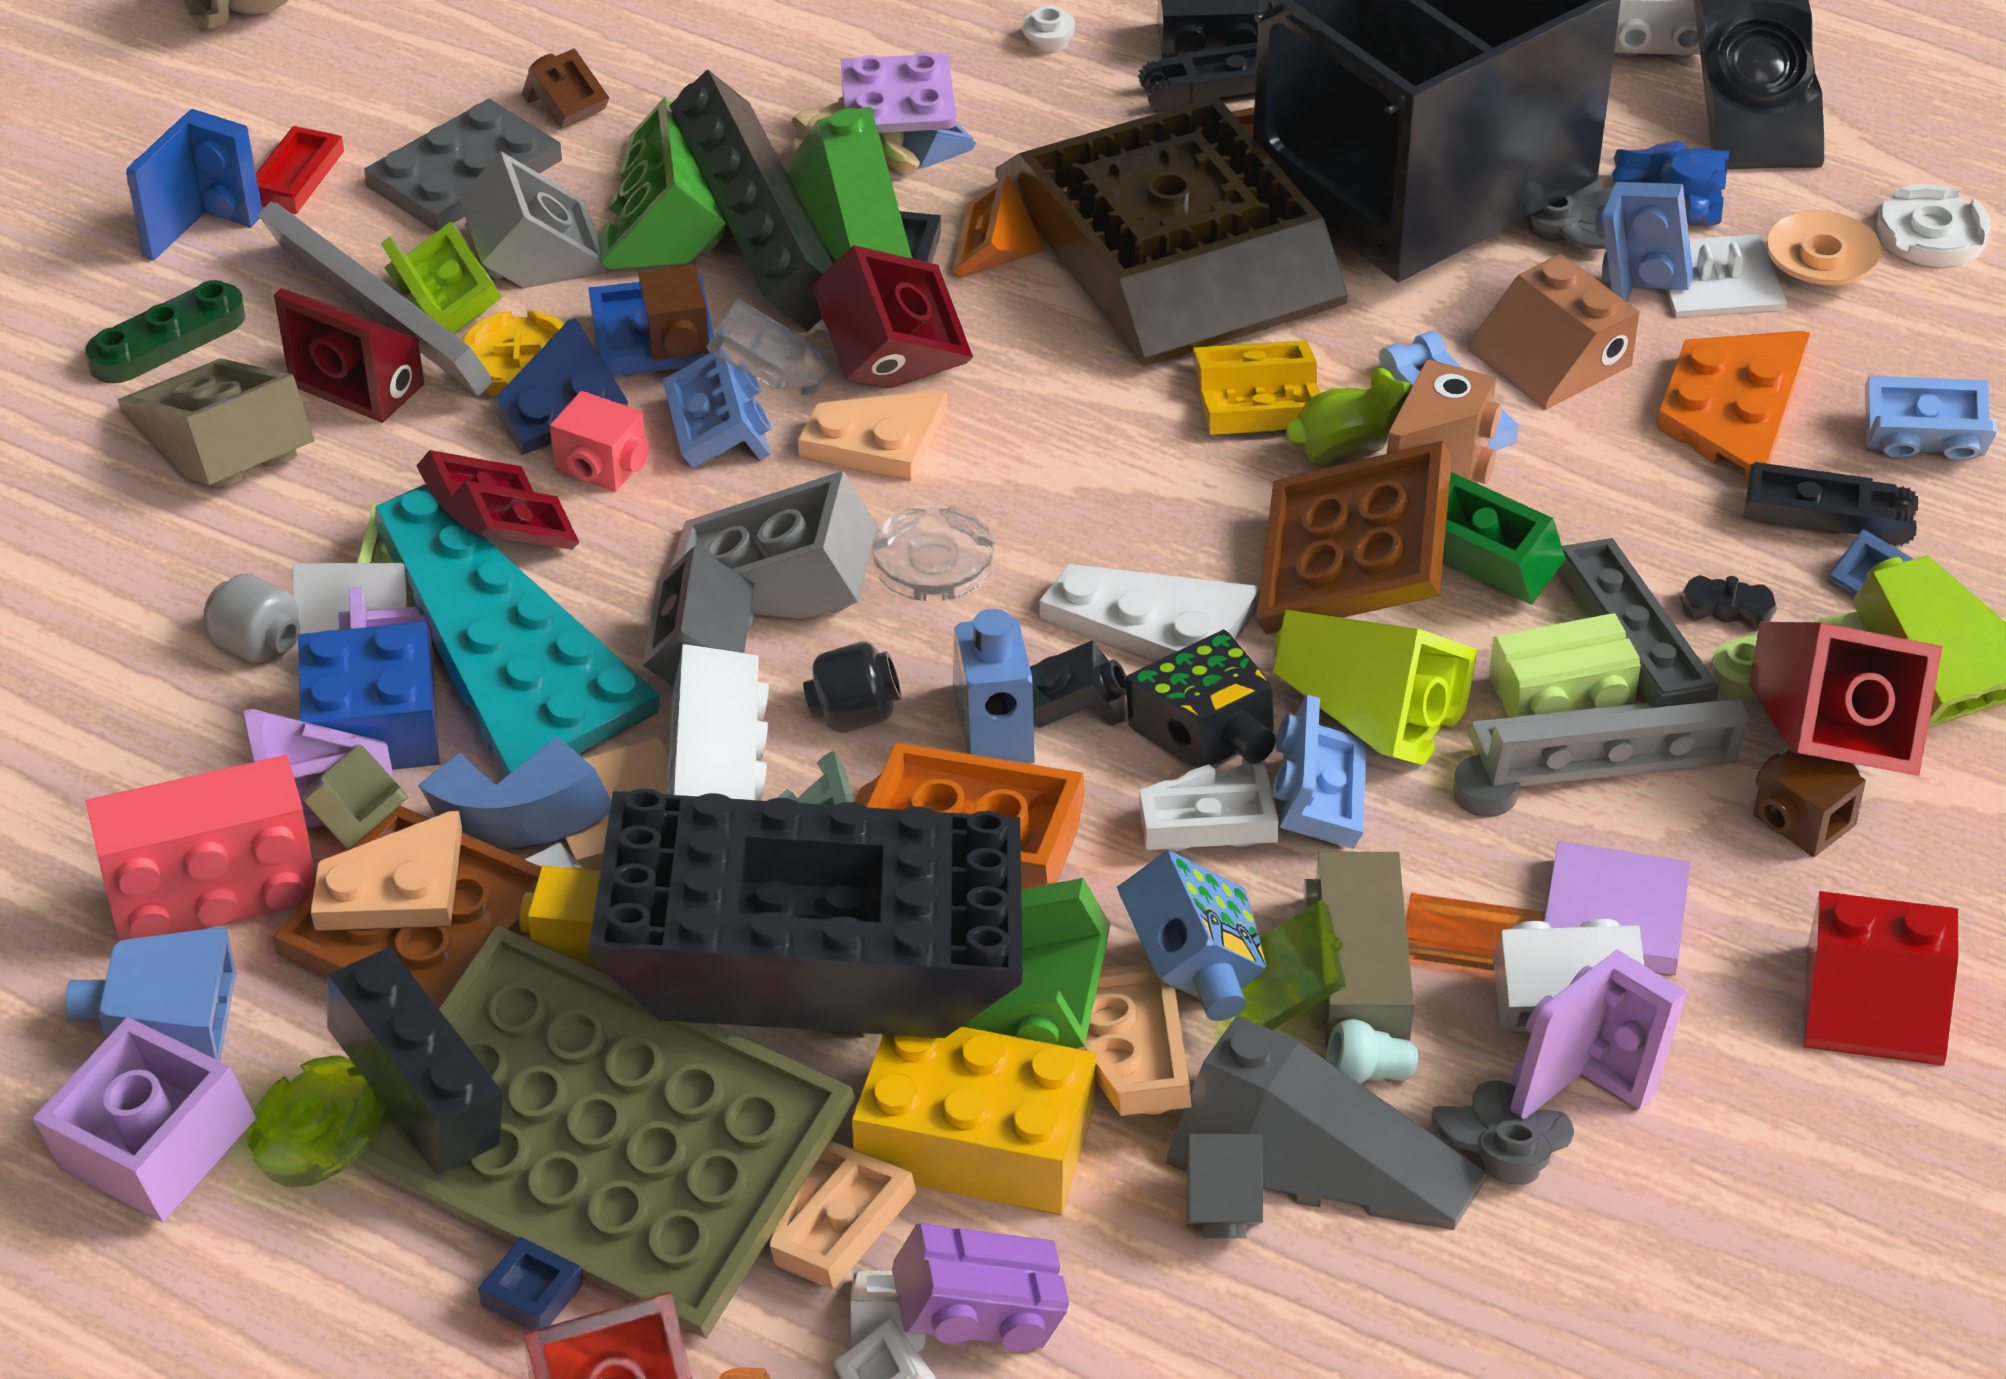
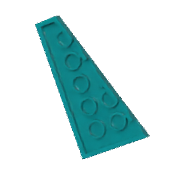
M426 484L375 507L374 525L393 563H403L405 565V576L413 590L412 600L419 614H425L432 628V640L464 704L472 707L480 723L479 734L487 750L493 749L501 765L500 776L502 780L556 736L576 753L580 754L658 713L660 694L484 536L467 529L457 522L435 499Z

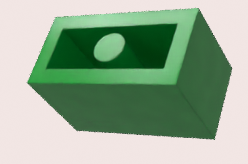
M1451 472L1442 564L1532 605L1566 559L1554 518Z

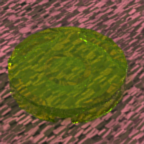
M334 1055L314 1058L300 1065L305 1072L297 1075L290 1082L283 1076L268 1089L253 1112L256 1120L248 1127L247 1143L254 1153V1162L272 1182L290 1188L318 1184L339 1174L360 1156L376 1133L383 1111V1103L350 1058Z

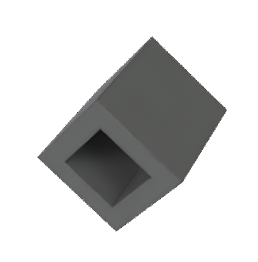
M1189 1134L1186 1137L1187 1225H1203V1238L1245 1239L1246 1225H1259L1263 1223L1262 1134Z

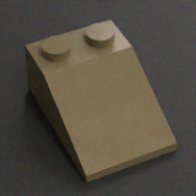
M217 359L117 399L121 411L185 478L208 484L211 488H223L233 485L245 478L244 470L261 463L266 467L286 463L297 456V448L315 441L293 374L227 359Z

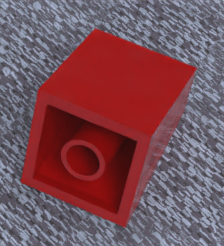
M1760 621L1749 686L1793 753L1920 776L1943 646L1822 622Z

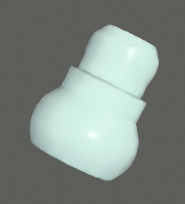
M1348 1019L1338 1023L1333 1028L1328 1042L1326 1061L1359 1084L1366 1080L1381 1082L1384 1078L1406 1081L1416 1071L1418 1050L1409 1040L1392 1038L1389 1033L1375 1031L1368 1023L1356 1019Z

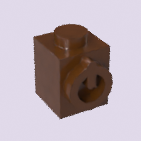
M1790 749L1782 755L1776 753L1764 762L1756 776L1755 783L1758 786L1753 816L1765 823L1772 831L1781 834L1811 856L1816 857L1856 826L1866 779L1860 776L1855 765L1851 763L1793 753Z

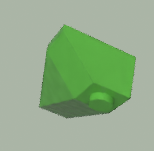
M666 97L657 104L629 135L619 174L625 180L621 185L620 191L611 197L609 208L617 214L615 223L613 225L609 222L605 225L599 239L601 263L608 269L687 264L701 250L708 252L713 249L724 235L726 220L669 107L672 102Z
M871 106L861 109L845 108L835 112L830 117L818 119L784 170L822 243L830 253L833 264L853 245L912 258Z

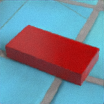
M292 126L256 172L261 206L266 207L271 201L274 204L277 202L290 213L297 214L343 154L342 136Z

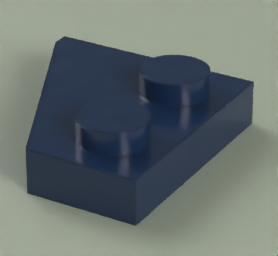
M573 318L560 328L500 392L495 400V412L520 454L524 455L552 444L550 424L580 391L628 406V401L576 318Z

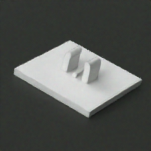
M1760 234L1689 239L1693 267V279L1689 290L1665 289L1675 318L1787 310L1788 305Z

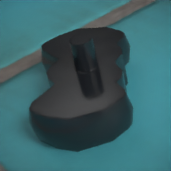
M1702 575L1696 576L1688 581L1681 592L1680 598L1684 612L1691 619L1698 620L1709 615L1724 622H1734L1742 619L1754 629H1759L1760 621L1770 622L1776 613L1777 606L1773 592L1763 584L1751 586L1747 583L1738 582L1739 579L1735 576H1728L1726 581L1723 579L1711 580Z

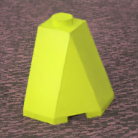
M1285 610L1282 628L1277 633L1274 643L1276 659L1273 672L1304 696L1308 694L1320 698L1319 707L1381 755L1412 764L1424 765L1436 750L1434 741H1431L1442 726L1454 727L1466 712L1478 650L1417 628Z

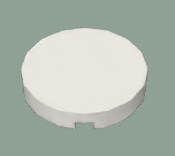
M1933 184L1912 185L1894 191L1892 199L1888 201L1884 199L1880 204L1876 221V235L1887 250L1908 262L1919 266L1937 268L1960 266L1978 258L1986 248L1990 233V216L1978 201L1971 198V203L1969 204L1967 201L1958 198L1960 191L1954 190L1951 187Z

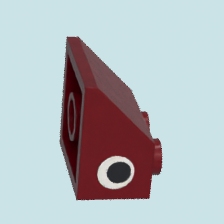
M853 245L812 285L821 311V318L828 330L838 358V365L843 372L845 380L891 388L967 364L973 358L938 264Z
M280 288L274 294L287 373L293 374L298 389L383 423L424 385L419 341L417 338L326 302Z

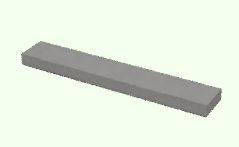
M271 201L257 214L286 252L384 326L417 338L421 354L474 394L480 396L493 383L491 375L469 345L277 202L274 204Z

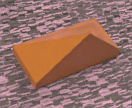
M1007 175L967 204L952 272L959 278L1045 251L1014 181Z

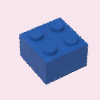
M426 621L298 634L300 721L385 742L388 747L392 770L440 765L435 678Z

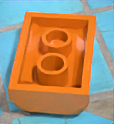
M895 742L882 773L860 788L854 802L870 808L904 810L909 807L918 806L932 809L935 812L973 814L979 811H992L1002 816L1020 817L1021 889L1053 884L1058 881L1078 831L1085 793L1084 775L1082 772Z

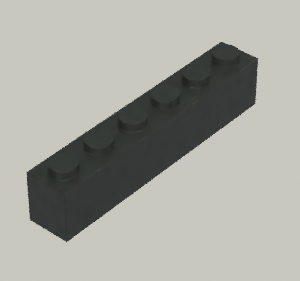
M707 69L693 83L684 87L669 107L764 299L805 330L809 331L822 319L812 285L833 265V262L751 104Z

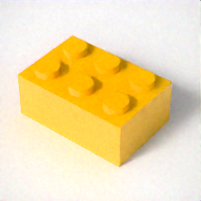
M962 1026L946 1038L882 1035L852 1118L853 1149L912 1172L915 1186L1062 1215L1095 1109L1096 1052Z

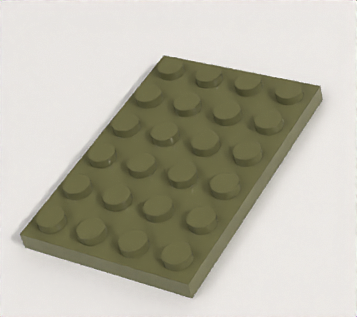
M496 925L439 1010L503 1091L500 1145L437 1175L378 1097L341 1151L350 1164L512 1244H515L520 1237H523L580 1265L583 1279L707 1339L856 1098L851 1086L716 1024L660 1021L609 975L502 926Z

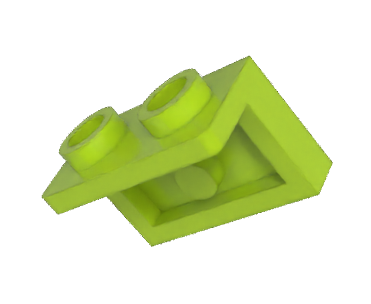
M452 222L446 224L406 255L391 237H388L381 243L391 259V262L384 266L386 272L404 294L411 291L405 298L453 334L474 318L482 315L489 307L503 298L463 235Z

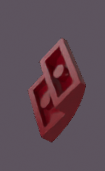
M429 450L416 465L425 484L445 511L464 527L479 535L573 550L579 544L578 537L558 496L534 492L522 466Z

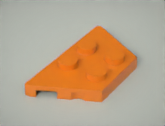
M1801 330L1686 339L1659 409L1657 429L1677 441L1690 444L1698 454L1713 463L1721 460L1722 456L1726 457L1746 470L1744 481L1748 483L1751 464H1754V462L1770 464L1805 358L1810 332Z

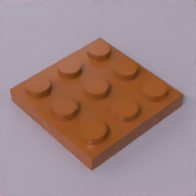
M1443 441L1273 481L1256 620L1266 635L1279 632L1282 628L1285 610L1344 618L1440 596L1452 459Z
M399 805L367 833L355 847L430 818ZM462 832L451 926L315 930L311 916L313 891L273 935L277 954L328 977L329 973L391 947L439 1009L496 925L502 926L521 936L523 935L520 930L522 899L526 892H535L542 867Z

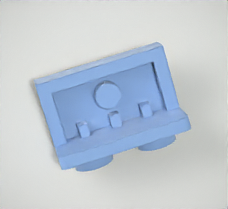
M1869 376L1865 384L1866 450L1884 451L1886 455L1891 457H1910L1919 452L1944 453L1947 458L1955 460L1971 459L1979 454L1986 455L1997 434V421L1990 420L1989 380Z
M1307 694L1295 716L1291 714L1285 715L1276 739V751L1284 753L1283 762L1278 770L1273 788V797L1281 800L1280 828L1354 849L1364 830L1366 742L1358 736L1319 725L1320 698Z

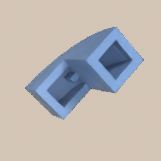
M558 736L497 785L489 780L461 753H457L418 785L435 816L449 811H459L463 833L500 848L536 846L568 837L604 818L610 813L611 799L595 768Z

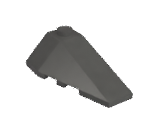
M1236 1015L1203 1061L1190 1094L1192 1107L1185 1108L1167 1153V1164L1186 1172V1137L1189 1134H1262L1263 1189L1297 1194V1204L1320 1207L1321 1199L1362 1205L1369 1216L1455 1230L1484 1184L1487 1173L1302 1043L1239 1015Z

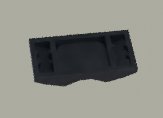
M1694 0L1711 149L1729 151L1727 169L1822 167L1824 163L1823 93L1815 73L1812 12L1809 0Z

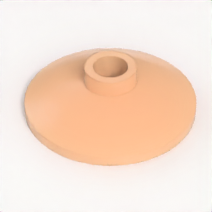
M1811 210L1790 214L1772 226L1767 238L1768 254L1778 268L1799 280L1820 285H1844L1866 278L1878 267L1882 253L1878 237L1868 226L1850 216L1831 211Z

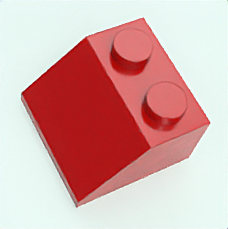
M1819 891L1807 945L1804 1048L1944 1066L1947 1057L1959 959L1958 908Z

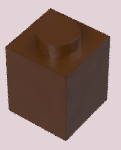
M696 264L638 272L642 320L652 361L710 353L707 306Z

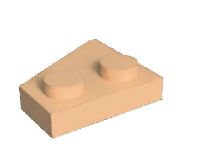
M934 390L817 403L798 439L799 457L911 481L947 410L946 392Z
M459 811L446 812L319 861L311 907V916L315 930L451 926L463 830Z

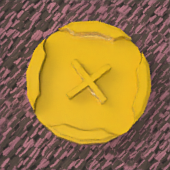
M527 310V317H512V311H505L478 321L464 334L462 341L472 348L492 377L493 383L484 393L497 397L560 330L564 323L556 317L532 310Z

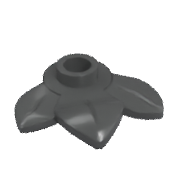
M1598 179V181L1528 216L1531 230L1535 235L1545 240H1567L1577 247L1606 249L1605 239H1598L1596 234V215L1599 206L1607 204L1612 189H1602V182Z
M1490 1080L1479 1084L1473 1093L1472 1106L1433 1107L1432 1122L1441 1136L1455 1147L1479 1153L1484 1160L1483 1167L1492 1178L1507 1184L1522 1185L1535 1181L1539 1177L1540 1171L1548 1165L1551 1153L1568 1147L1574 1136L1573 1124L1563 1112L1537 1110L1526 1119H1522L1511 1112L1510 1107L1516 1087L1504 1081Z

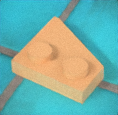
M830 1140L772 1234L770 1249L775 1266L834 1290L917 1193L912 1172Z

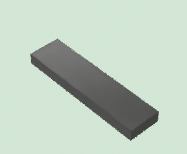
M1609 538L1562 546L1566 559L1558 569L1590 617L1616 614L1626 632V639H1630L1640 657L1641 667L1638 686L1653 708L1717 701L1719 685L1615 540Z

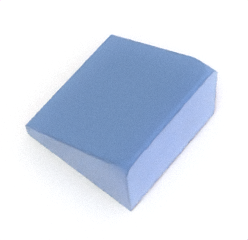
M956 122V125L950 129L904 132L905 139L902 146L913 152L920 162L919 167L924 168L971 151L976 142Z
M1863 529L1827 575V579L1851 595L1856 596L1867 581V573L1871 568L1894 557H1900L1903 562L1913 560V558Z

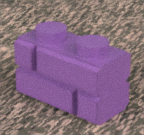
M916 1223L895 1257L892 1266L897 1296H901L899 1308L904 1332L933 1335L938 1341L946 1344H957L967 1340L1001 1343L1006 1349L1015 1352L1043 1348L1066 1315L1069 1306L1064 1278L1058 1275L1061 1266L1055 1241Z

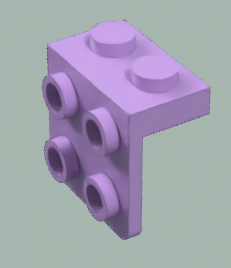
M920 52L913 55L883 57L865 55L859 58L841 59L842 97L844 96L845 108L861 109L871 106L878 133L943 130L953 128L956 125V109L948 53L931 54Z
M1618 949L1593 968L1589 965L1583 967L1566 989L1554 998L1550 995L1545 996L1538 1002L1530 1014L1526 1025V1031L1531 1034L1527 1051L1518 1062L1511 1077V1084L1516 1089L1510 1111L1520 1118L1526 1119L1581 1074L1638 1110L1643 1108L1655 1098L1688 992Z

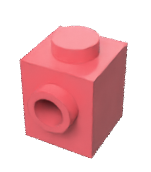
M580 391L550 424L555 471L617 491L633 472H637L642 468L646 461L649 443L644 433L643 411Z

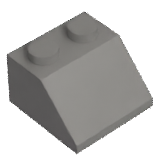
M501 151L459 197L467 221L465 226L472 236L478 254L477 258L486 272L496 279L505 277L519 286L527 288L601 274L607 268L601 263L599 238L585 201Z

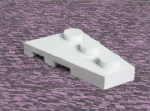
M1068 564L1041 598L1039 619L1156 662L1223 629L1236 639L1257 610L1260 586Z

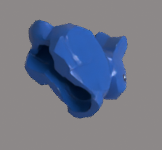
M1679 141L1656 144L1643 150H1616L1613 157L1616 167L1612 172L1614 184L1615 182L1683 184L1687 224L1712 226L1721 223L1724 200L1721 190H1725L1729 151L1708 148L1687 149V145Z

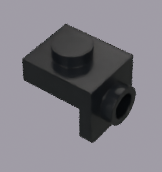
M1093 640L1058 655L1049 656L1041 662L1030 666L1033 685V719L1039 728L1093 705L1099 709L1112 726L1125 721L1126 674L1116 660H1108Z

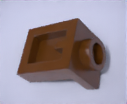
M575 48L557 56L550 53L537 59L529 67L521 93L527 103L541 99L561 129L605 110L610 98Z

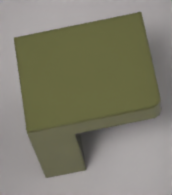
M357 744L300 793L303 801L348 850L408 798L403 789L361 744Z

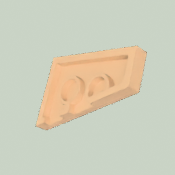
M1151 963L1101 969L1085 1047L1076 1048L1096 1052V1082L1120 1116L1142 1113L1154 1115L1168 1110L1191 1108L1190 1086L1175 987L1164 983L1156 975Z

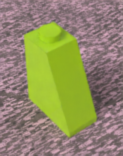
M1929 555L1903 562L1900 557L1890 558L1868 571L1867 581L1852 600L1867 631L1943 646L1928 728L2006 703V622Z

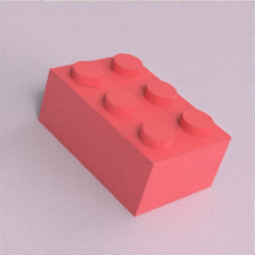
M288 754L85 800L118 942L126 939L202 930L301 906L314 891L316 877L306 823Z

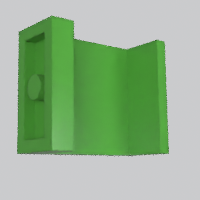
M1084 878L1021 889L1022 984L962 1027L1071 1048L1085 1047L1111 924Z

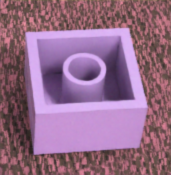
M127 1016L40 1109L32 1120L62 1171L164 1223L256 1120V1117L230 1066Z

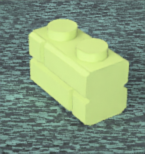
M1615 613L1496 635L1493 637L1489 674L1490 682L1499 700H1503V707L1510 718L1623 706L1633 703L1636 698L1641 665L1640 657L1630 639H1626V632Z

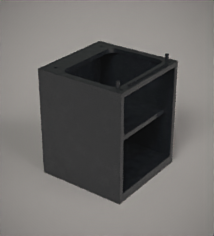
M1260 0L1259 14L1255 15V21L1258 23L1253 137L1323 216L1327 230L1399 283L1598 181L1621 0Z

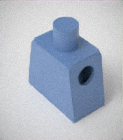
M209 928L119 941L113 946L106 980H70L68 982L66 990V1013L68 1020L100 1021L106 1040L128 1016L221 1062L236 979V968L227 928Z

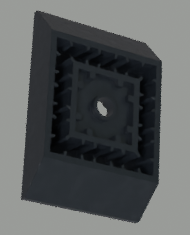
M636 789L630 792L613 791L590 936L589 958L660 1021L946 1038L1022 984L1020 817L1002 816L992 811H979L973 814L935 812L932 809L918 806L909 807L904 810L870 808L855 802L824 805L798 803L789 798H773L767 801L732 799L718 793L686 796L662 794L652 789Z

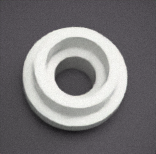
M1042 6L1024 18L1023 33L1028 39V44L1034 50L1043 53L1059 52L1069 45L1070 38L1075 33V20L1069 13L1059 7Z

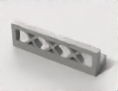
M1741 699L1653 708L1651 703L1472 721L1469 737L1477 755L1479 754L1493 786L1520 782V787L1736 763L1749 715Z

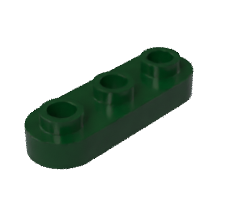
M205 281L162 304L154 305L141 314L100 331L88 341L85 347L91 375L105 383L126 382L237 329L245 320V309L241 291L236 286L223 281Z

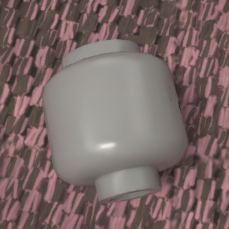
M252 574L236 575L230 580L220 583L213 589L206 601L204 620L207 624V633L211 642L217 647L252 664L260 665L270 661L279 653L288 652L295 645L298 634H300L299 609L294 596L286 590Z

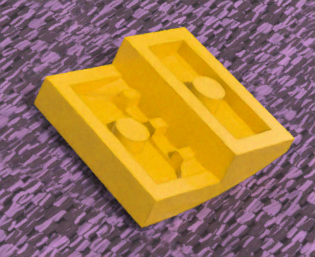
M1307 340L1193 348L1197 386L1210 435L1286 430L1287 425L1292 420L1298 418V412L1302 410L1305 403L1313 396L1321 393L1317 385V360Z

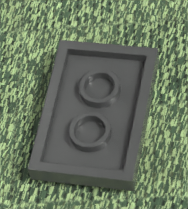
M489 98L364 168L366 185L437 232L449 222L455 223L465 217L459 197L500 151L535 172L541 173L562 161L561 143Z

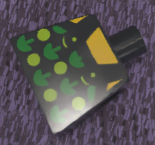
M1225 629L1125 676L1129 727L1196 768L1208 764L1212 766L1236 753L1248 763L1258 764L1264 761L1275 747L1276 737L1273 733V690L1270 681Z

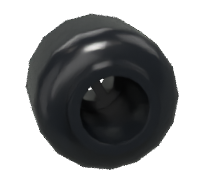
M867 641L857 642L819 654L813 662V679L803 682L805 698L813 718L824 716L829 726L839 733L849 732L889 719L893 712L894 702L902 699L898 675L889 652L883 651L879 653Z

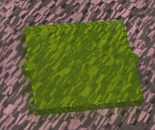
M1322 900L1318 901L1259 938L1266 967L1262 975L1241 989L1246 1006L1238 1015L1266 1028L1275 1030L1346 987L1339 950L1343 947V941L1335 935L1330 908Z

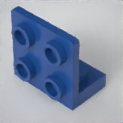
M191 108L143 154L135 159L126 170L143 256L152 260L158 258L204 213L250 228L260 219L257 214L262 210L248 127L246 125Z

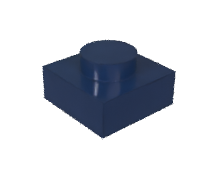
M520 1237L478 1287L480 1304L482 1307L542 1336L583 1286L582 1268L580 1265Z

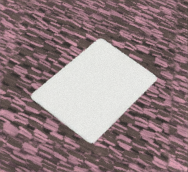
M295 563L293 565V590L299 609L300 634L339 630L338 613L350 611L349 588L362 587L366 611L406 608L405 565L403 563Z

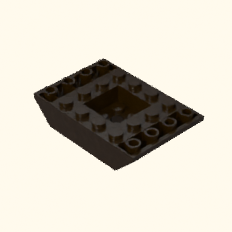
M1218 96L1024 151L995 168V177L998 181L1005 175L1014 181L1037 231L1143 366L1193 352L1194 347L1214 346L1228 340L1347 304V290L1323 216Z

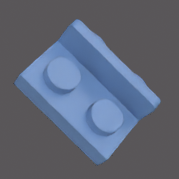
M1615 182L1607 204H1601L1596 215V234L1598 239H1605L1606 246L1602 263V279L1604 284L1611 285V291L1626 302L1633 287L1689 290L1693 279V267L1683 184Z
M723 346L663 379L680 452L692 468L701 465L713 457L724 454L731 447L742 441L746 442L759 460L771 455L765 435L767 431L771 430V424L764 409L755 399V395L761 393L760 385L751 368L745 362L737 365Z

